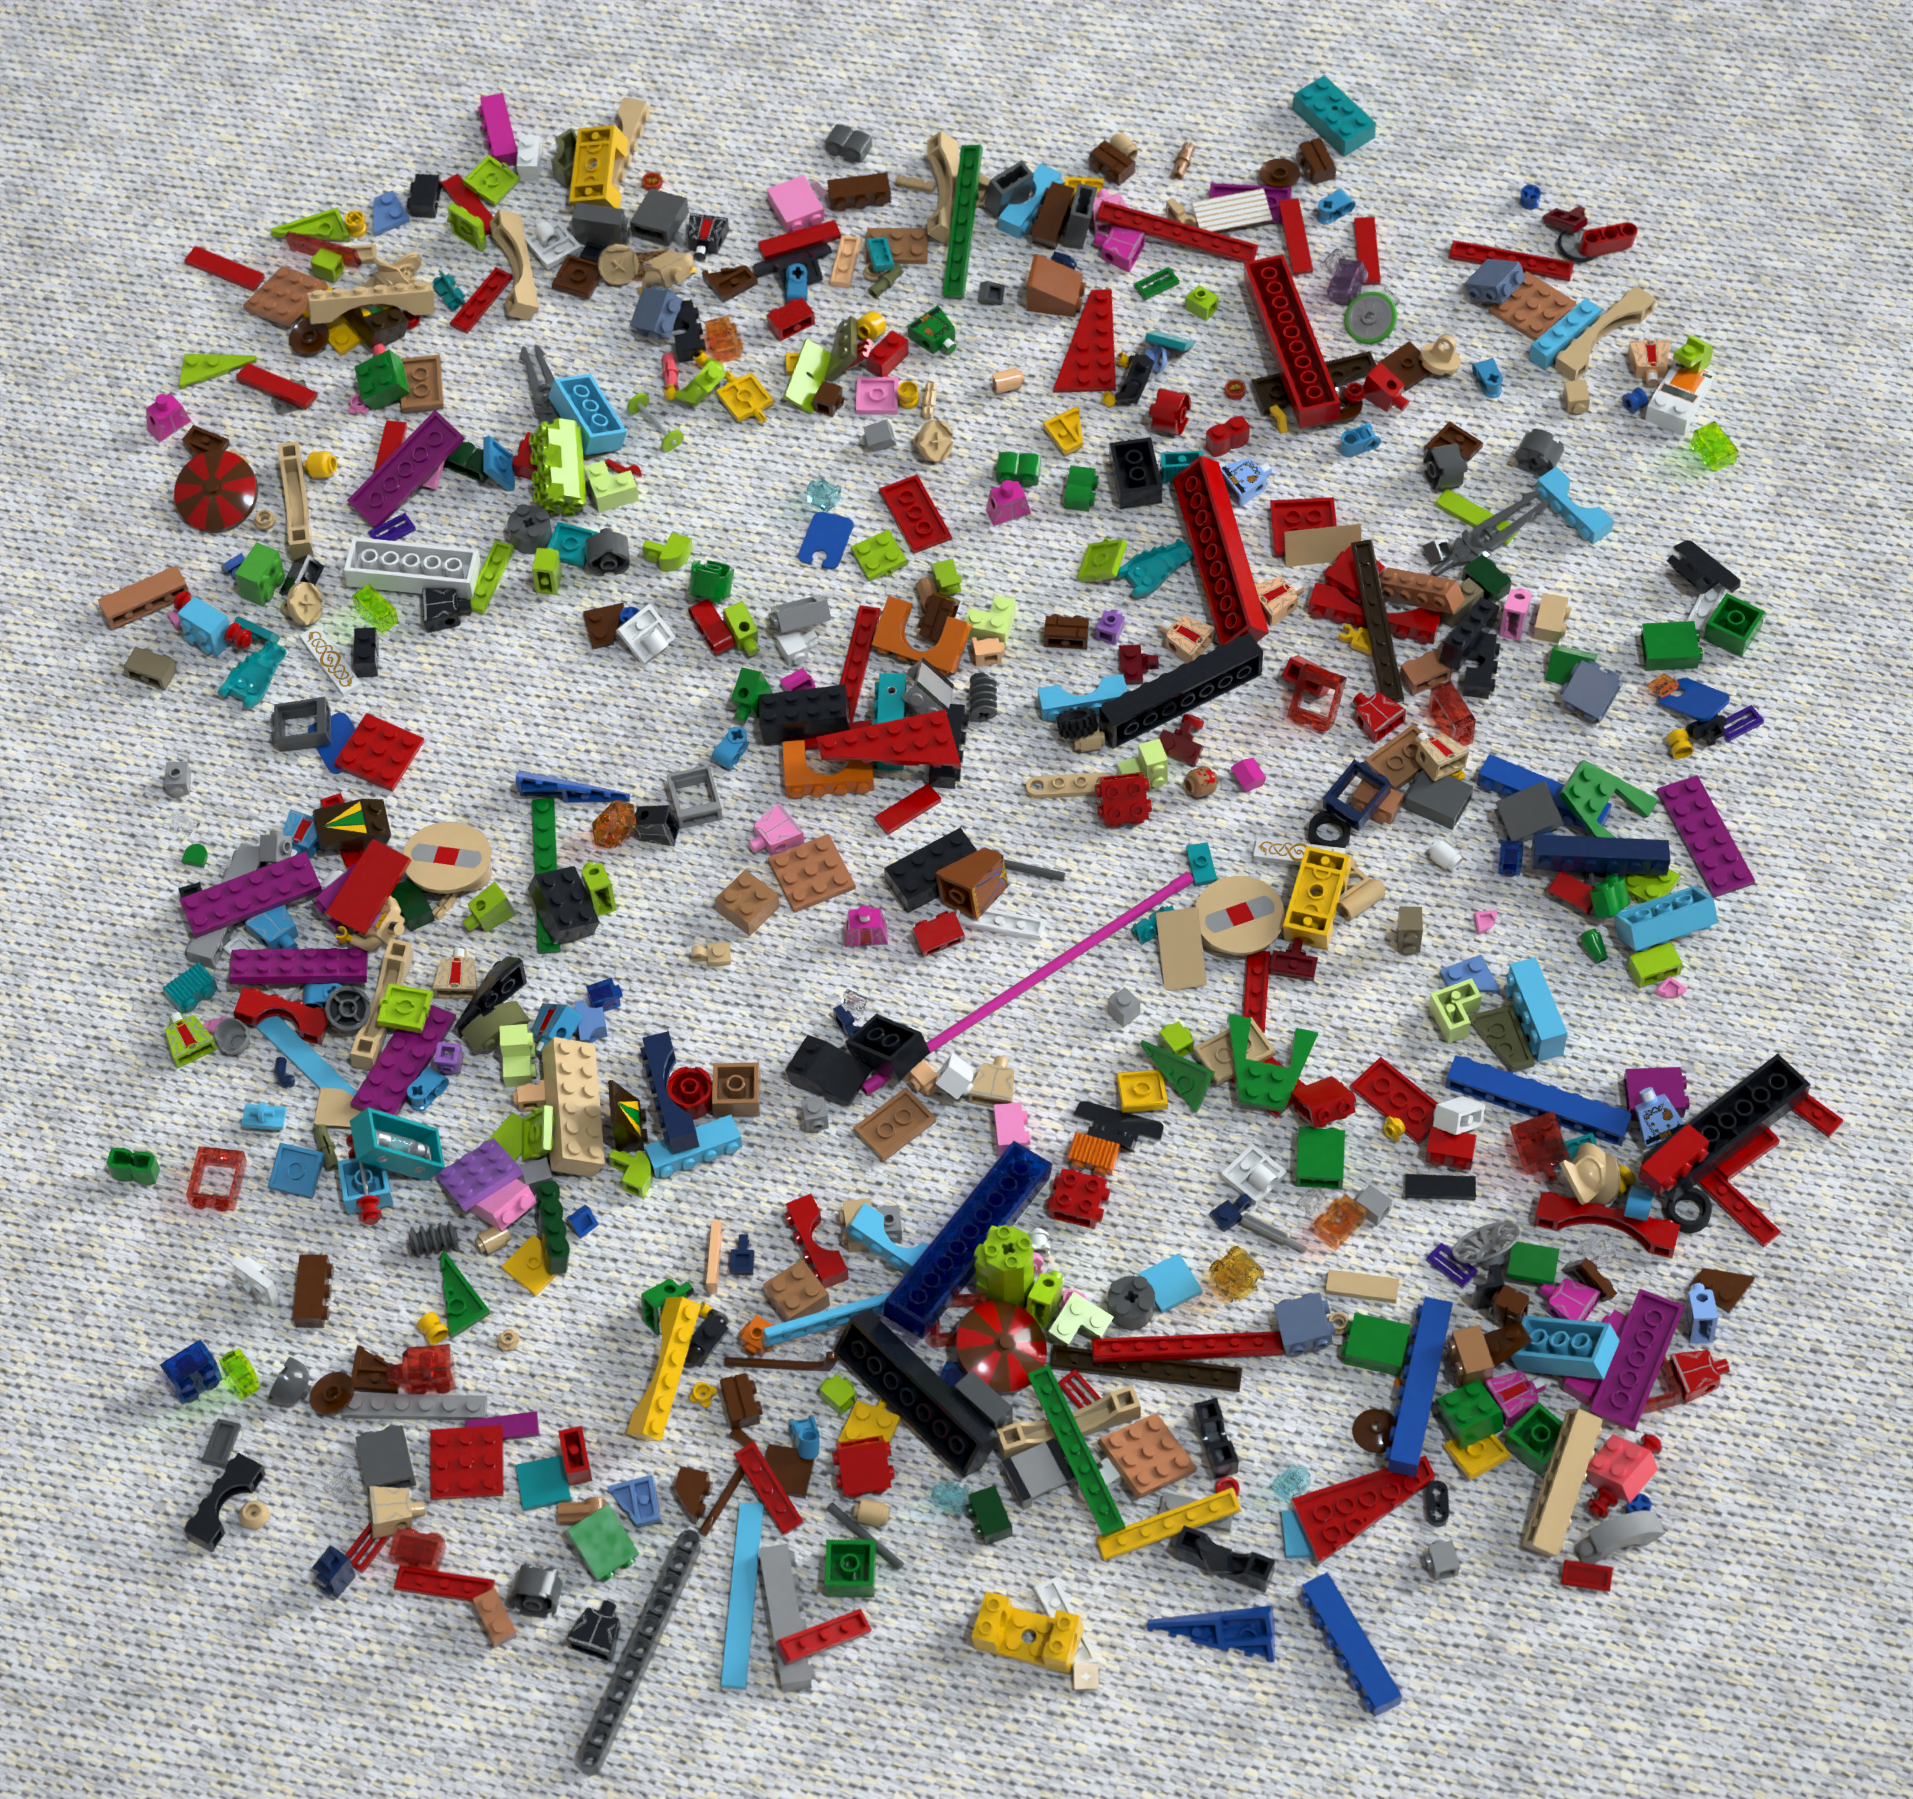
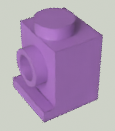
M1104 610L1099 624L1096 626L1095 639L1116 645L1125 626V616H1122L1118 610H1111L1110 612Z
M438 1042L434 1058V1064L437 1065L438 1071L445 1074L461 1073L464 1058L461 1044ZM445 1051H451L454 1054H445Z

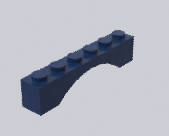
M669 1031L643 1037L644 1047H641L640 1051L643 1061L648 1060V1064H644L647 1077H652L653 1079L649 1081L651 1093L657 1094V1097L653 1098L656 1111L661 1110L662 1113L658 1115L661 1128H666V1131L662 1132L665 1145L671 1146L672 1154L699 1147V1142L692 1115L678 1107L666 1091L669 1075L676 1064Z

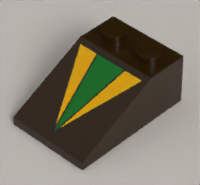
M387 304L362 305L342 314L370 350L377 344L385 345L403 338L409 320L398 307Z
M362 798L313 810L320 849L366 850L372 839L387 845L391 837L384 799Z
M608 1080L611 1124L616 1151H645L644 1143L648 1142L647 1128L643 1129L642 1122H647L645 1108L641 1109L639 1099L615 1081Z

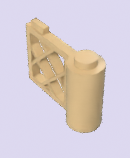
M1351 856L1349 877H1358L1362 881L1358 884H1348L1347 882L1344 893L1339 897L1337 909L1347 921H1351L1385 897L1386 891L1383 882L1374 878L1370 879L1355 866L1357 863Z

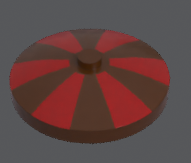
M225 450L207 451L191 459L179 473L174 488L175 504L182 518L192 527L210 533L229 531L240 525L251 514L258 497V482L253 469L239 455Z
M987 1301L972 1308L961 1319L954 1335V1354L963 1374L966 1376L972 1370L998 1394L1007 1395L1024 1390L1031 1385L1027 1373L1045 1366L1047 1345L1043 1331L1034 1317L1016 1304L1006 1301Z

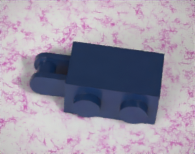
M331 1545L312 1566L315 1575L314 1579L318 1583V1590L327 1597L332 1595L338 1599L356 1577L350 1558Z

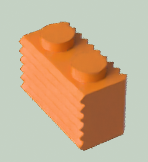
M1075 1132L1067 1160L1071 1167L1077 1170L1091 1169L1094 1174L1106 1177L1107 1174L1113 1175L1120 1154V1144Z

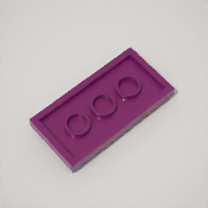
M1210 183L1209 199L1264 189L1272 220L1265 221L1264 223H1282L1278 201L1291 199V187L1274 188L1259 185Z

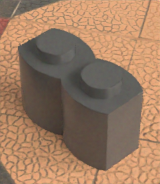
M836 124L825 140L826 151L831 155H839L845 157L850 162L862 163L873 146L872 137L869 134L853 130L842 124Z

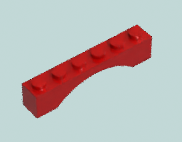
M1315 582L1309 601V615L1317 619H1330L1338 624L1346 623L1354 625L1356 628H1367L1363 607L1350 601L1337 587ZM1420 607L1401 613H1387L1392 635H1396L1400 639L1409 638L1417 640L1421 644H1434L1440 626L1441 612Z
M1542 1191L1534 1220V1226L1554 1231L1579 1224L1608 1226L1634 1238L1648 1253L1671 1259L1673 1258L1680 1224H1676L1668 1219L1660 1220L1648 1216V1220L1643 1221L1624 1216L1625 1209L1609 1208L1601 1203L1581 1205L1576 1197L1568 1198L1559 1196L1555 1192Z

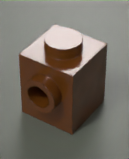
M822 381L813 398L814 411L834 417L838 407L842 408L845 396L842 393V386Z

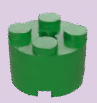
M701 560L692 562L688 585L690 596L696 598L708 597L710 601L720 603L722 598H727L731 595L734 569L729 570V565L717 561L707 560V564H700Z

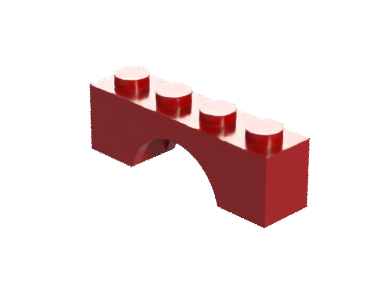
M243 987L234 1010L235 1019L253 1026H257L269 1017H285L297 1026L300 1038L303 1041L322 1045L330 1024L323 1008H311L300 1001L291 1002L284 1000L283 997L276 994L267 995L256 988L247 989Z
M812 1193L785 1203V1221L788 1226H793L795 1230L793 1232L794 1240L797 1245H802L804 1249L802 1251L803 1259L806 1265L811 1264L813 1274L826 1289L849 1280L848 1269L839 1250L821 1248L812 1239L813 1231L821 1223V1213Z

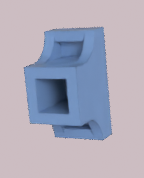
M584 1000L575 1001L576 1011L583 1016L575 1029V1034L579 1033L580 1041L593 1044L599 1038L608 1037L603 1007L590 1008L584 1003Z

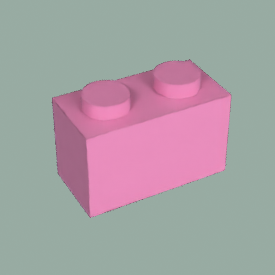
M1021 1102L994 1105L998 1155L1026 1153V1145H1030L1029 1131L1024 1130V1125L1028 1124L1027 1111H1022Z

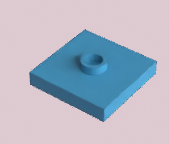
M491 436L484 437L483 472L506 491L515 490L514 468H512L514 455Z
M280 1143L268 1188L313 1198L325 1153Z

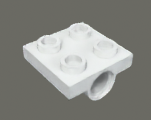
M547 221L540 223L535 228L534 235L525 239L528 248L547 270L564 262L568 254L575 256L582 252L581 245L560 221L552 225Z
M650 603L615 630L641 664L646 663L653 656L661 652L676 638Z
M1253 1143L1221 1173L1223 1180L1240 1194L1246 1193L1251 1199V1203L1255 1206L1287 1176V1171Z
M237 1257L232 1265L235 1271L234 1276L239 1282V1288L247 1294L249 1292L253 1293L261 1305H269L275 1309L280 1300L274 1282L265 1276L266 1268L251 1257H246L243 1260Z

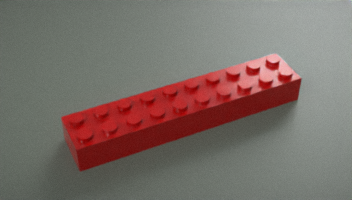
M1284 254L1244 262V281L1299 428L1340 420L1339 397Z
M1200 455L1172 480L1220 645H1225L1238 636L1250 633L1255 641L1258 642L1269 631L1220 464L1217 461Z

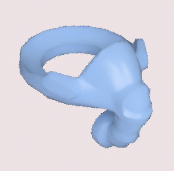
M1158 344L1145 350V354L1155 361L1153 370L1157 373L1162 372L1166 366L1167 358L1170 357V352ZM1159 355L1163 357L1161 367L1159 366Z

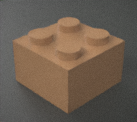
M744 870L715 898L717 912L749 936L780 907L778 893L747 870Z
M759 1062L713 1063L712 1107L714 1117H725L728 1115H732V1117L760 1116L761 1075Z
M803 1259L763 1284L765 1297L784 1322L819 1313L830 1306L829 1293Z
M1480 1325L1452 1331L1451 1341H1448L1449 1351H1447V1359L1450 1366L1454 1365L1456 1386L1463 1387L1479 1379L1485 1387V1381L1493 1377L1494 1365Z

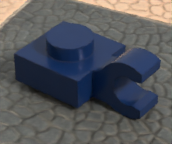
M841 1004L833 1008L834 1020L849 1039L861 1027L853 1025L855 1022L853 1015L849 1010L845 1011Z
M1244 1193L1234 1204L1227 1200L1212 1210L1210 1217L1225 1232L1241 1221L1242 1215L1240 1213L1251 1207L1249 1203L1251 1199Z
M739 1234L738 1249H731L730 1275H754L755 1250H749L748 1234Z

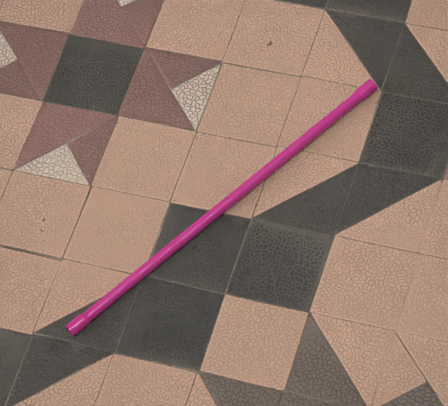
M1188 871L1181 874L1161 890L926 1042L930 1053L1173 894L1182 891L1194 883L1192 875ZM877 1073L864 1082L861 1090L868 1096L892 1078Z

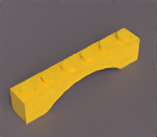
M666 1297L660 1317L662 1341L658 1364L646 1393L633 1410L626 1434L643 1441H662L701 1307L700 1304L684 1297Z

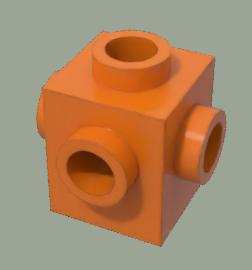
M755 1315L749 1325L746 1324L741 1330L740 1337L743 1350L752 1356L757 1354L760 1357H763L766 1351L770 1352L774 1345L764 1347L762 1335L764 1328L774 1325Z

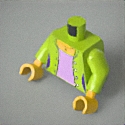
M699 350L700 356H693V359L700 367H703L702 370L683 390L676 391L673 384H668V389L662 390L666 399L673 400L676 398L677 400L689 402L696 407L726 375L723 364L713 358H708L703 350Z

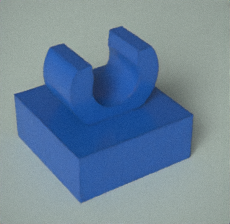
M240 553L221 566L223 572L227 574L231 571V577L236 580L235 572L245 557Z
M587 1205L582 1206L567 1217L572 1229L579 1238H582L599 1225L590 1207Z

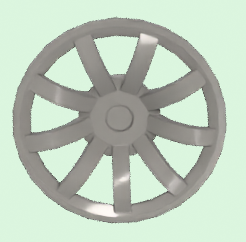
M1496 1222L1479 1227L1463 1236L1455 1244L1452 1252L1453 1256L1462 1263L1482 1262L1484 1268H1489V1265L1494 1264L1501 1265L1506 1259L1503 1252L1511 1248L1519 1239V1227L1511 1222ZM1504 1227L1507 1228L1499 1236L1500 1230ZM1494 1228L1492 1240L1490 1241L1486 1230ZM1511 1232H1514V1237L1507 1235ZM1478 1233H1481L1484 1244L1479 1242L1473 1236ZM1465 1242H1469V1243H1471L1472 1245H1474L1475 1247L1469 1246V1245H1463V1244H1464ZM1505 1242H1510L1506 1247L1502 1249L1503 1244ZM1465 1250L1466 1252L1460 1256L1459 1253ZM1470 1255L1477 1256L1476 1259H1467Z

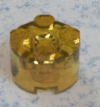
M1238 1246L1232 1247L1227 1255L1221 1260L1214 1261L1209 1268L1212 1272L1210 1281L1230 1303L1236 1298L1241 1301L1254 1292L1257 1288L1256 1281L1259 1277H1264V1270L1244 1249H1240Z

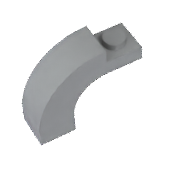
M1637 1511L1618 1516L1588 1531L1590 1535L1575 1544V1548L1582 1562L1595 1564L1610 1553L1625 1546L1634 1544L1649 1545L1664 1535L1665 1531L1655 1512Z

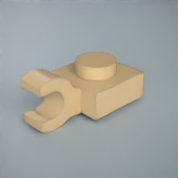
M1174 198L1166 201V214L1172 220L1196 227V219L1193 216L1185 215V209L1181 203H1178Z
M730 942L707 943V949L701 946L692 947V962L708 961V967L731 965Z

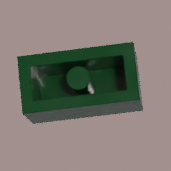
M1483 554L1463 567L1462 580L1465 581L1470 578L1484 590L1483 599L1495 604L1509 594L1512 582L1510 577L1506 573H1502L1495 563L1487 559Z
M410 879L400 882L395 886L391 897L398 902L401 909L400 915L405 919L403 925H407L410 932L435 921L433 911L418 886Z
M995 1485L968 1494V1504L965 1507L969 1518L974 1517L977 1524L974 1525V1530L978 1540L983 1539L986 1546L1013 1536L1012 1525Z

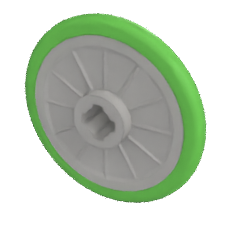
M1374 291L1365 292L1354 298L1348 305L1344 317L1346 330L1354 340L1360 343H1378L1387 338L1393 331L1397 322V310L1394 302L1387 295ZM1369 315H1373L1371 321L1367 320L1370 317Z

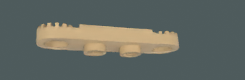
M1108 773L1034 776L1027 781L1026 792L1033 798L1096 795L1095 784L1098 783V777L1111 775ZM1034 784H1040L1043 786V789L1034 791L1031 787Z

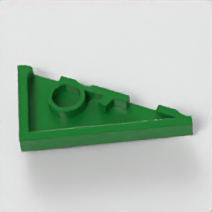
M1141 1040L1140 1044L1146 1054L1156 1063L1168 1081L1173 1084L1177 1092L1191 1106L1190 1108L1198 1112L1215 1071Z
M443 1251L440 1261L449 1333L451 1338H454L490 1315V1311L448 1254Z

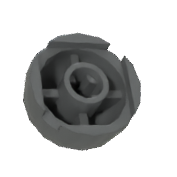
M348 985L338 987L326 999L324 1008L326 1018L332 1026L339 1030H356L363 1026L370 1017V1000L365 992L358 987Z
M289 1356L284 1364L285 1369L279 1373L268 1397V1400L282 1406L296 1404L301 1397L306 1399L312 1387L308 1385L310 1375L306 1366Z

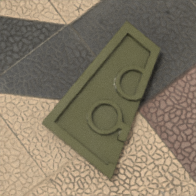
M852 316L842 321L837 327L825 375V380L828 382H833L857 359V319Z
M1513 1005L1469 1015L1468 1018L1471 1024L1511 1072L1534 1067V1059Z

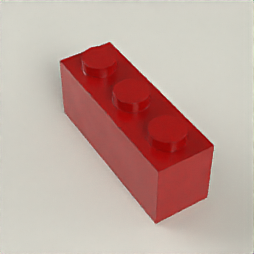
M1687 1124L1641 1165L1638 1178L1658 1195L1662 1194L1665 1190L1670 1191L1681 1175L1685 1177L1697 1161L1700 1163L1707 1157L1710 1141L1690 1124Z

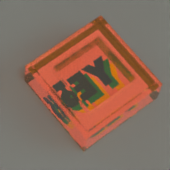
M1665 673L1648 683V689L1661 698L1666 697L1679 688L1678 681Z

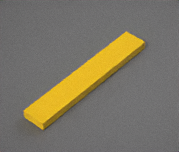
M1230 1488L1125 1526L1126 1529L1107 1537L1097 1536L1096 1540L1102 1557L1106 1561L1179 1535L1184 1525L1195 1529L1242 1512L1234 1489Z

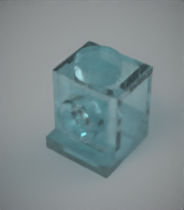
M820 478L818 481L812 480L807 486V501L826 513L840 501V485L834 486Z
M1292 1464L1280 1477L1273 1480V1491L1291 1505V1498L1301 1496L1310 1487V1473L1305 1467H1297ZM1293 1477L1296 1482H1292L1290 1479Z
M939 1482V1485L935 1484L931 1494V1498L934 1499V1508L962 1515L968 1500L969 1485L964 1484L963 1488L953 1482Z

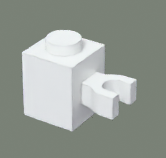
M797 629L777 636L778 649L788 666L802 664L808 659L807 648L818 646L816 641L817 635L812 630L801 637Z

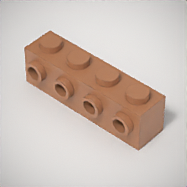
M176 565L97 600L110 629L113 630L173 604L174 598L178 593L183 591L189 592Z
M1390 567L1380 577L1384 599L1390 602L1454 614L1465 600L1457 580Z

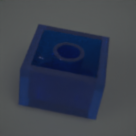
M201 1339L160 1364L167 1385L181 1405L186 1402L191 1403L195 1401L199 1394L207 1389H214L223 1380L216 1360Z

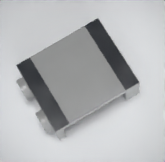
M921 658L908 669L907 675L915 683L901 698L920 715L944 709L948 713L954 684L925 658Z
M1054 1438L1002 1461V1471L1023 1510L1032 1507V1499L1068 1483L1071 1489L1075 1487V1477L1060 1445H1057Z

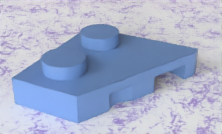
M393 190L374 198V236L410 222L408 214Z
M1482 955L1440 969V975L1447 987L1472 978L1479 991H1489L1492 994L1500 993V988Z
M653 1475L607 1486L609 1492L638 1528L662 1522Z

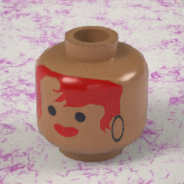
M1206 766L1189 771L1184 779V787L1187 793L1196 798L1214 793L1216 784H1218L1217 774Z

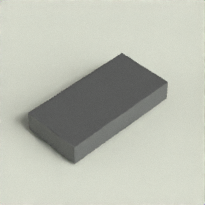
M217 1419L201 1460L202 1464L226 1468L240 1432L241 1424Z

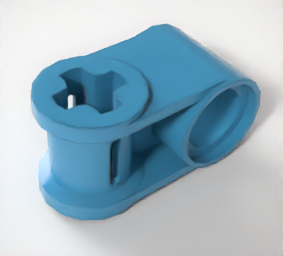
M1338 189L1319 201L1317 220L1321 224H1330L1340 217L1347 215V212H1352L1356 203L1342 189Z
M799 263L791 264L786 270L785 303L801 297L807 302V269ZM796 267L798 271H801V275H798L797 279L796 275H792V271L796 270Z
M1491 358L1472 364L1473 375L1477 376L1476 381L1479 383L1483 393L1489 398L1499 397L1502 393L1501 384L1503 377L1495 360Z
M1365 423L1342 433L1339 451L1344 457H1354L1377 448L1381 444V439L1372 431V425Z
M739 726L731 728L714 749L711 756L712 761L729 770H733V765H737L739 759L748 748L746 730Z
M338 983L307 984L304 987L303 1003L311 1008L320 1007L324 1009L329 994L342 986Z
M431 1067L424 1069L420 1076L407 1088L410 1107L415 1111L425 1110L446 1090L449 1084L448 1078Z
M810 1415L806 1419H789V1433L794 1441L798 1455L807 1460L816 1458L819 1455L820 1432L818 1431L815 1417Z

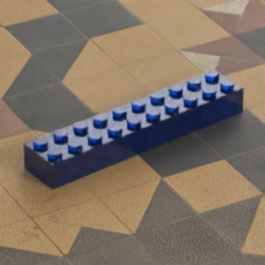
M1013 1141L885 1300L883 1316L923 1340L976 1273L974 1264L977 1257L974 1256V1252L980 1243L983 1244L986 1241V1235L990 1227L993 1225L996 1227L1003 1225L1009 1227L1015 1224L1049 1181L1053 1163Z

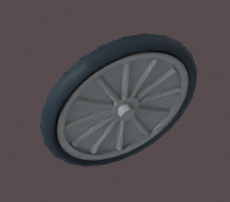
M1580 229L1576 233H1569L1565 230L1559 235L1557 240L1558 248L1566 258L1575 262H1588L1596 258V256L1585 257L1578 251L1581 238L1586 231L1585 229Z

